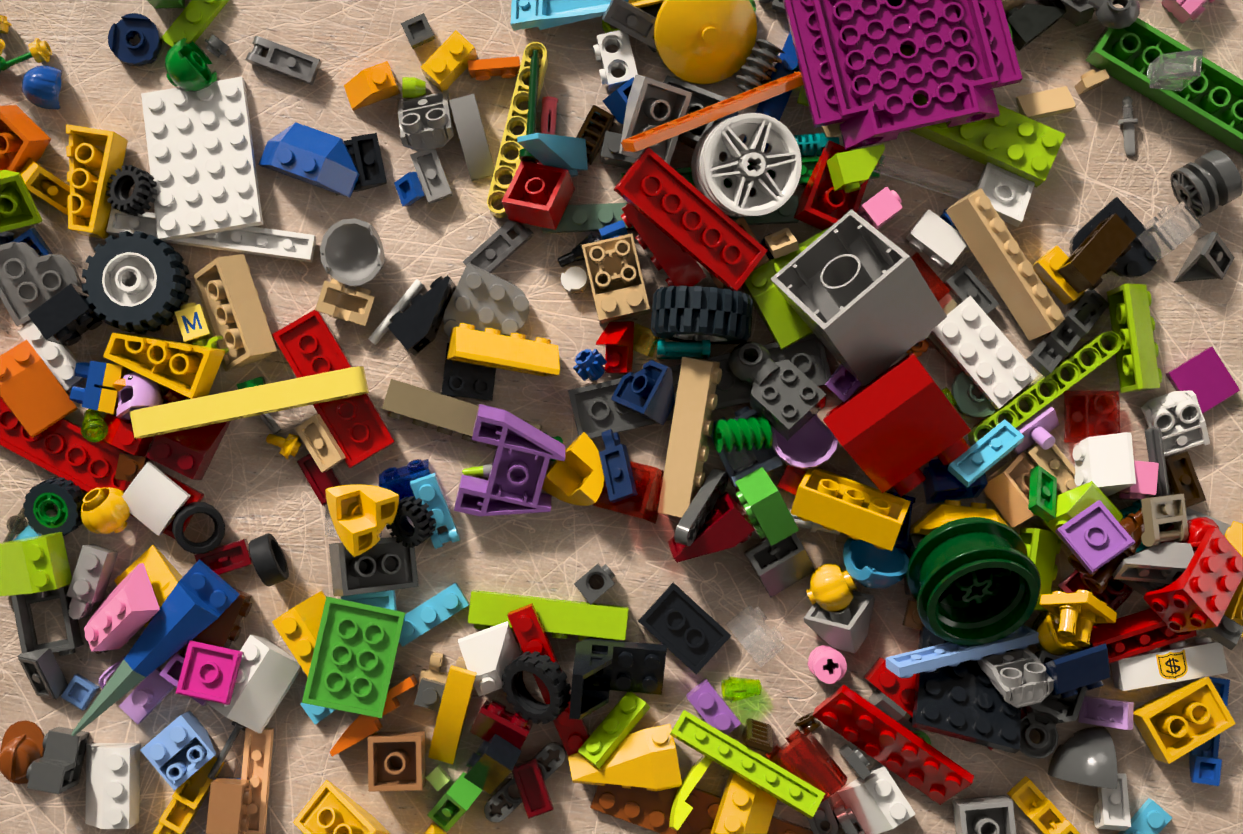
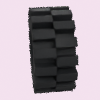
M124 165L122 170L119 168L115 170L116 176L111 175L112 183H107V187L110 188L109 191H106V196L110 197L107 201L112 204L111 207L133 216L142 215L145 213L144 209L149 210L151 208L149 203L155 202L152 196L153 194L157 195V190L153 189V187L157 186V183L153 181L155 178L150 173L132 165H129V167ZM135 184L134 191L132 195L129 197V191L131 187Z
M407 496L400 500L393 523L386 525L387 530H392L390 533L391 537H397L395 541L398 544L403 541L402 546H409L410 548L417 547L434 534L433 531L436 529V526L433 525L436 523V520L431 518L434 514L433 511L428 512L427 508L429 505L427 503L422 505V499L418 498L415 500V496L409 498ZM407 517L413 522L414 527L409 523Z

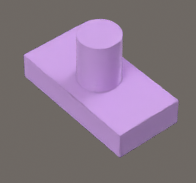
M1047 404L1016 428L1024 435V440L1013 449L1014 452L1019 455L1035 442L1044 450L1054 445L1055 438L1049 432L1060 424L1055 409Z
M159 667L149 674L119 705L136 724L141 723L175 687L159 675L162 671Z
M1085 696L1079 712V722L1133 730L1134 702Z

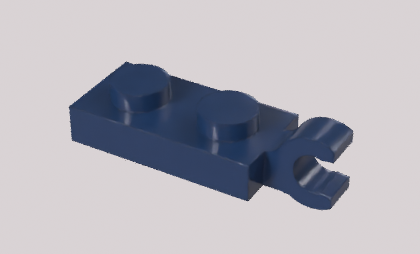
M612 429L602 432V439L606 450L600 451L599 455L610 502L616 503L638 495L627 446L620 444L618 432L613 433Z

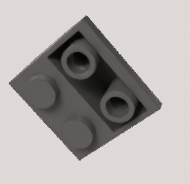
M796 533L772 546L765 539L743 552L770 598L815 571Z

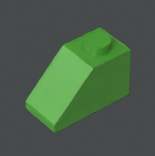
M464 772L427 814L429 818L446 832L461 818L482 792L481 788L464 778L466 774Z

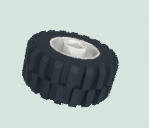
M128 231L120 232L119 238L111 235L105 238L107 242L105 245L99 243L94 248L96 251L93 257L89 255L86 263H89L88 269H83L82 277L86 279V283L82 284V291L89 295L86 298L88 304L96 307L93 313L99 319L105 320L106 324L130 333L146 334L147 330L156 332L161 330L160 325L169 326L174 321L171 317L176 311L181 310L182 302H188L189 295L185 294V291L191 288V281L185 276L189 274V270L182 263L184 259L180 253L174 251L172 246L161 239L140 231H135L133 234Z
M702 286L662 287L653 294L651 331L656 337L672 341L702 342V340H710V344L744 343L751 337L753 301L748 294L730 289Z

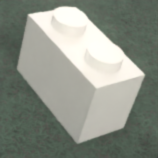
M929 209L906 237L910 241L908 244L911 248L920 253L923 251L930 257V262L938 268L944 267L947 269L967 246V243L956 229Z

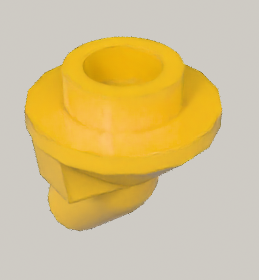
M290 433L287 438L274 434H269L266 437L268 444L281 448L279 454L286 459H289L290 455L295 457L302 444L298 442L299 436Z

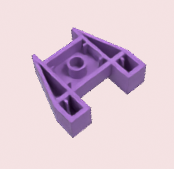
M479 404L472 440L496 445L497 447L488 480L462 474L454 511L475 516L550 512L552 495L541 493L550 458L565 461V445L506 410Z

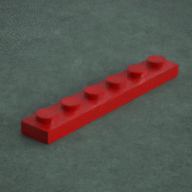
M533 603L509 612L507 615L523 653L537 651L542 656L547 655L551 657L550 660L553 663L555 661L558 663ZM533 674L545 704H550V695L546 685L539 677ZM569 701L567 709L553 720L568 756L578 753L579 748L590 737L583 718L580 720L569 719Z

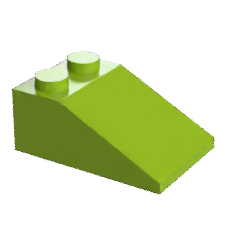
M62 532L0 543V596L50 591L71 583L72 575Z

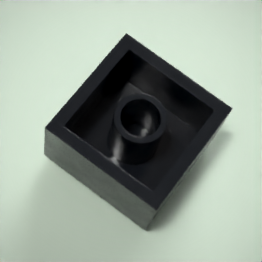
M69 284L28 314L47 341L64 346H71L77 343L82 338L81 335L87 330H94L103 323L102 319H99L93 313L96 307L89 305L86 301L89 295L83 293L82 288L74 284Z

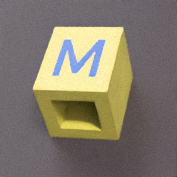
M188 303L180 307L181 310L175 312L185 343L193 344L201 339L207 340L213 337L205 310L200 304Z

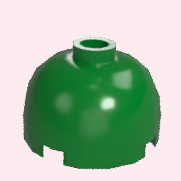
M183 38L167 52L165 57L167 78L175 87L178 86L186 91L197 92L217 80L216 71L211 73L207 64H212L205 52L193 41L188 44L186 43L187 39Z

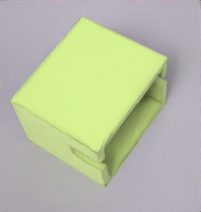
M440 765L425 777L437 791L451 779Z

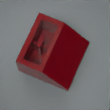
M486 700L472 725L470 733L486 741H489L497 734L518 749H521L533 724L529 723V720L527 721L522 718L521 713L517 714L515 712V714L506 711V706L496 700L489 702Z

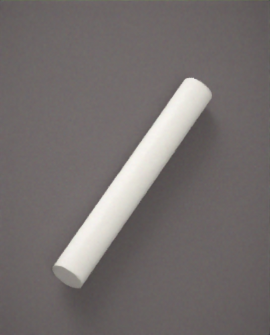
M415 280L368 339L376 345L389 330L387 326L391 323L389 321L391 317L401 310L403 312L411 300L425 286L419 280Z

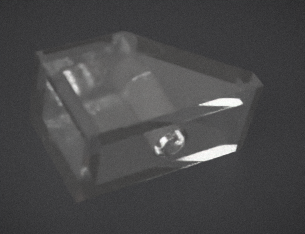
M1196 49L1161 54L1149 64L1147 70V78L1150 79L1149 88L1182 91L1201 76L1203 50Z

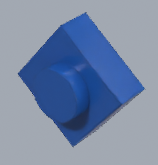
M409 172L394 182L402 206H411L425 196L417 172Z
M623 220L599 229L602 240L628 234Z

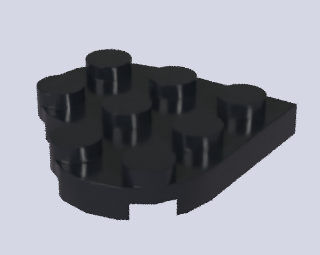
M1115 197L1075 233L1070 240V255L1101 221L1116 213L1137 237L1130 243L1132 246L1130 251L1115 260L1118 264L1111 271L1121 277H1140L1152 270L1157 263L1158 257L1161 255V249L1148 229L1118 197Z

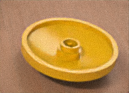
M665 0L658 11L654 26L655 45L663 63L677 77L695 84L716 83L736 73L745 64L746 58L751 55V50L754 48L757 36L756 15L749 0Z

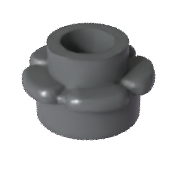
M212 34L208 40L205 39V42L208 43L206 49L219 58L221 54L227 55L226 52L229 46Z

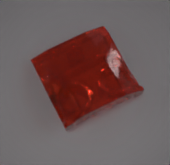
M1065 391L1064 443H1080V441L1087 437L1120 433L1119 391Z

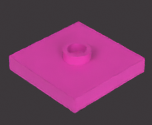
M189 640L175 694L230 705L243 652Z

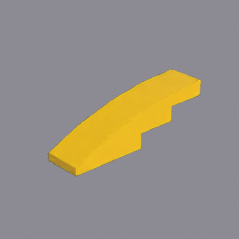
M451 665L437 715L428 758L454 764L467 717L471 693L477 675L476 672Z
M216 757L210 759L176 789L172 795L173 799L159 819V824L153 834L186 833L210 791L211 782L214 781L208 775L217 760ZM224 762L222 763L220 769L218 770V772H217L215 778L219 775V773H220V771H221V769H222V767H223V765H224Z
M1027 776L1022 778L1006 793L1042 834H1080Z

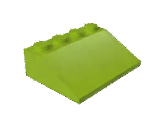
M829 228L798 245L799 250L791 252L786 256L774 258L752 271L742 284L743 290L751 297L753 306L781 350L812 334L813 331L784 299L770 279Z

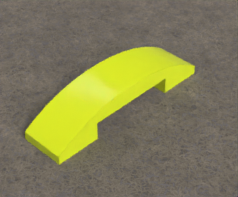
M704 755L688 771L682 781V786L677 790L671 808L669 827L673 830H679L692 811L693 807L686 803L685 800L713 761Z

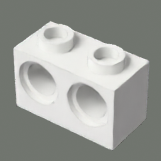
M622 30L597 35V45H593L596 61L601 60L603 69L599 70L602 85L607 84L609 92L615 91L631 78H635V75H638L629 36ZM609 45H616L619 48L615 53H609L605 49ZM615 69H622L625 75L616 78L611 73Z

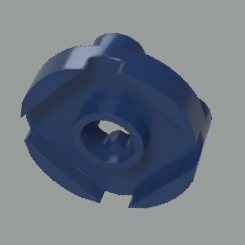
M131 13L122 16V20L117 24L114 23L108 33V44L111 51L120 61L129 66H143L154 63L162 47V36L157 25L142 14ZM135 34H138L141 41L134 46L129 40L133 39Z

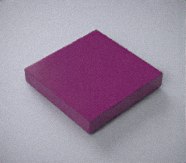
M1212 346L1166 373L1176 391H1193L1196 394L1202 414L1240 391Z

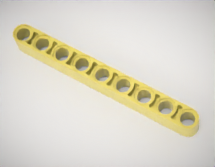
M358 366L130 411L134 438L138 439L369 393L364 367Z

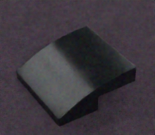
M377 133L353 136L351 140L344 141L360 174L353 192L387 184Z

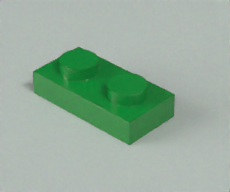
M1038 465L1030 470L1028 509L1048 523L1056 518L1057 478Z

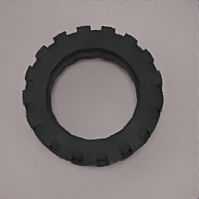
M528 651L518 656L504 669L505 673L502 675V681L504 682L502 686L503 692L507 694L506 699L508 703H512L514 711L517 714L521 713L522 718L527 721L530 719L535 724L540 722L547 724L556 719L569 706L571 686L566 681L567 676L565 672H561L560 666L556 661L553 663L550 660L551 657L547 655L542 656L540 652L534 651L530 653ZM523 671L531 672L543 681L550 695V704L539 702L531 696L523 681Z

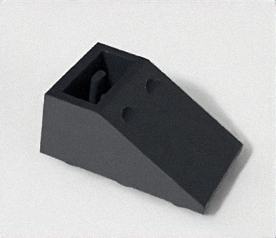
M448 275L445 278L441 276L433 281L430 285L431 289L425 295L422 293L411 300V306L405 312L401 310L389 320L391 322L387 326L407 351L414 356L429 345L437 335L446 307L456 288V285Z

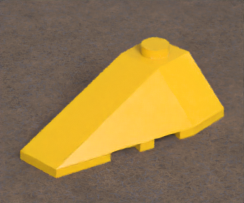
M671 725L647 728L627 735L599 769L581 756L579 752L568 756L572 782L600 786L606 784L622 785V788L629 789L631 787L647 788L648 791H660L682 786L674 737L670 735L672 731Z

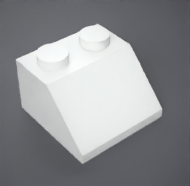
M1125 432L1087 437L1073 445L1075 484L1077 487L1093 481L1108 497L1136 484L1131 433Z
M881 763L871 769V774L864 780L859 777L837 792L847 808L850 807L858 820L861 830H864L865 834H880L892 830L915 815V812L897 784Z

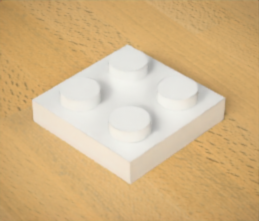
M988 162L983 169L976 190L982 188L1004 222L1018 227L1023 221L1035 183Z

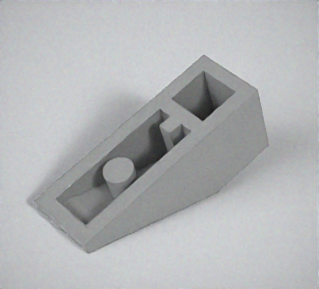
M1166 541L1123 559L1112 576L1113 579L1171 584L1184 573L1194 555V551L1190 543Z

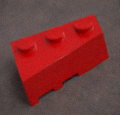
M879 657L865 674L864 678L913 718L916 674H913L910 678H900L886 668V659Z

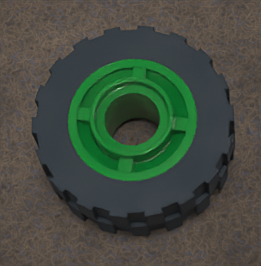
M56 477L50 478L32 487L29 490L30 492L26 494V500L23 503L24 515L28 520V524L34 528L35 532L42 535L62 532L63 536L83 524L81 506L85 494L81 492V488L78 485L76 486L73 481L65 480V478L61 477L58 479Z

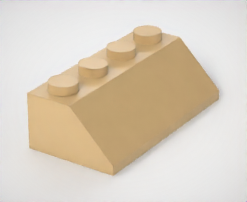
M244 254L217 257L193 275L213 337L223 336V339L217 342L218 349H229V352L222 359L225 372L265 359L277 351L274 337L271 335L267 323V316L262 309L258 290L254 286L250 267L246 262Z

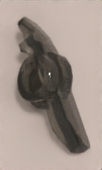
M23 507L18 515L8 519L7 529L9 532L3 542L13 541L16 534H20L27 527V520L24 515L25 509Z

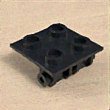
M447 343L441 394L449 397L492 401L496 368L448 360L449 343Z

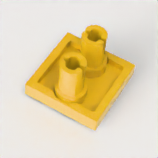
M1077 590L1076 593L1054 591L1052 594H1043L1040 597L1039 605L1060 619L1058 633L1065 637H1073L1072 643L1077 646H1090L1092 625L1116 623L1117 612L1108 607L1107 603L1093 596V593L1090 591Z

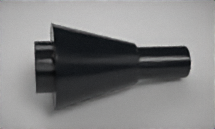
M591 233L573 248L571 252L559 257L558 262L560 266L564 267L576 260H585L582 245L601 241L599 235L594 237Z

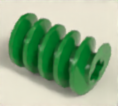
M753 417L748 419L739 418L737 421L729 419L727 422L721 419L715 424L713 433L714 445L718 453H721L723 445L726 452L730 453L733 445L735 450L740 452L743 444L746 451H750L753 444L756 450H761L762 445H764L765 449H771L773 442L772 430L765 417H758L756 419Z

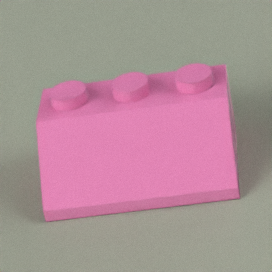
M139 563L99 604L84 627L85 638L89 643L91 652L120 649L160 610L144 563Z

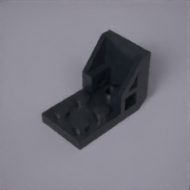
M592 638L576 643L569 719L580 720L609 703L610 690L662 695L667 645Z

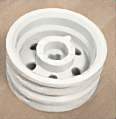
M760 113L741 114L713 124L697 142L691 163L692 177L696 189L726 215L734 217L759 216L780 208L790 199L797 188L802 169L800 149L793 134L777 119ZM741 134H744L747 138L745 144L738 138ZM766 143L771 146V150L767 154L764 153ZM721 152H725L727 154L724 162L720 161L719 154ZM752 160V170H748L747 166L749 163L747 161ZM768 170H773L776 175L774 179L770 177V175L767 172ZM726 178L732 183L730 188L724 186ZM752 187L756 190L754 197L749 196Z

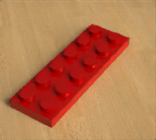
M649 147L644 149L614 188L615 192L732 291L740 289L768 251Z
M315 309L272 334L297 378L352 367L322 314L315 311ZM368 393L313 404L316 412L320 414L346 457L344 460L349 468H353L396 442Z
M846 685L841 686L814 710L812 716L939 805L973 783L974 775Z

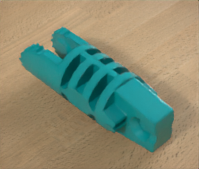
M825 133L793 135L799 146L801 157L821 156L829 140L840 145L839 137H825Z

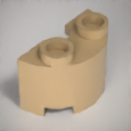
M331 278L330 282L324 280L315 311L345 322L366 326L375 296L370 295L371 291L356 286L355 291L345 288L346 284L340 283Z

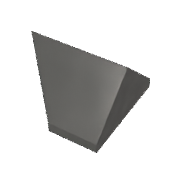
M1211 232L1198 238L1174 282L1207 279L1223 280L1235 257L1218 233Z

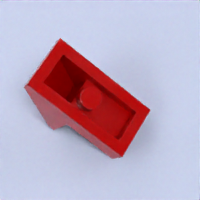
M609 322L597 340L596 345L606 347L605 359L607 363L605 364V373L628 374L632 372L634 322Z

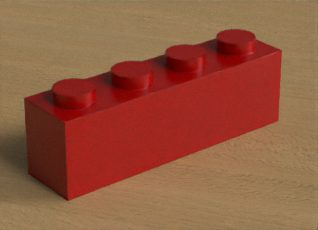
M1150 608L1118 618L1116 623H1102L1093 626L1090 635V646L1082 648L1086 650L1106 643L1109 663L1197 636L1196 630L1181 633L1172 631L1158 614Z

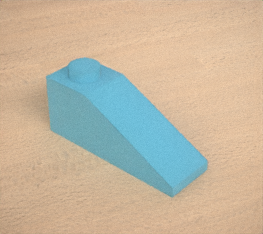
M544 133L517 137L518 143L543 165L567 169L571 177L578 176L579 171L588 170L585 139Z

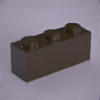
M1115 213L1096 226L1057 272L1078 294L1086 289L1092 291L1102 283L1103 279L1101 276L1104 273H1109L1116 267L1118 263L1115 260L1130 251L1132 248L1130 243L1137 235Z

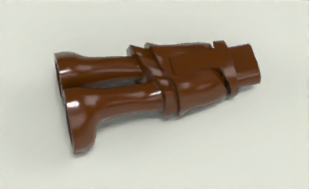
M1142 508L1135 514L1130 513L1126 518L1119 521L1135 543L1091 575L1074 554L1068 557L1071 566L1084 574L1081 579L1093 592L1102 594L1108 585L1111 575L1121 561L1135 555L1137 548L1142 543L1141 536L1145 532Z

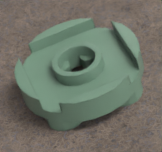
M964 371L955 376L951 387V396L954 405L960 413L973 418H982L993 414L997 410L984 394L980 395V399H976V396L972 395L975 384Z

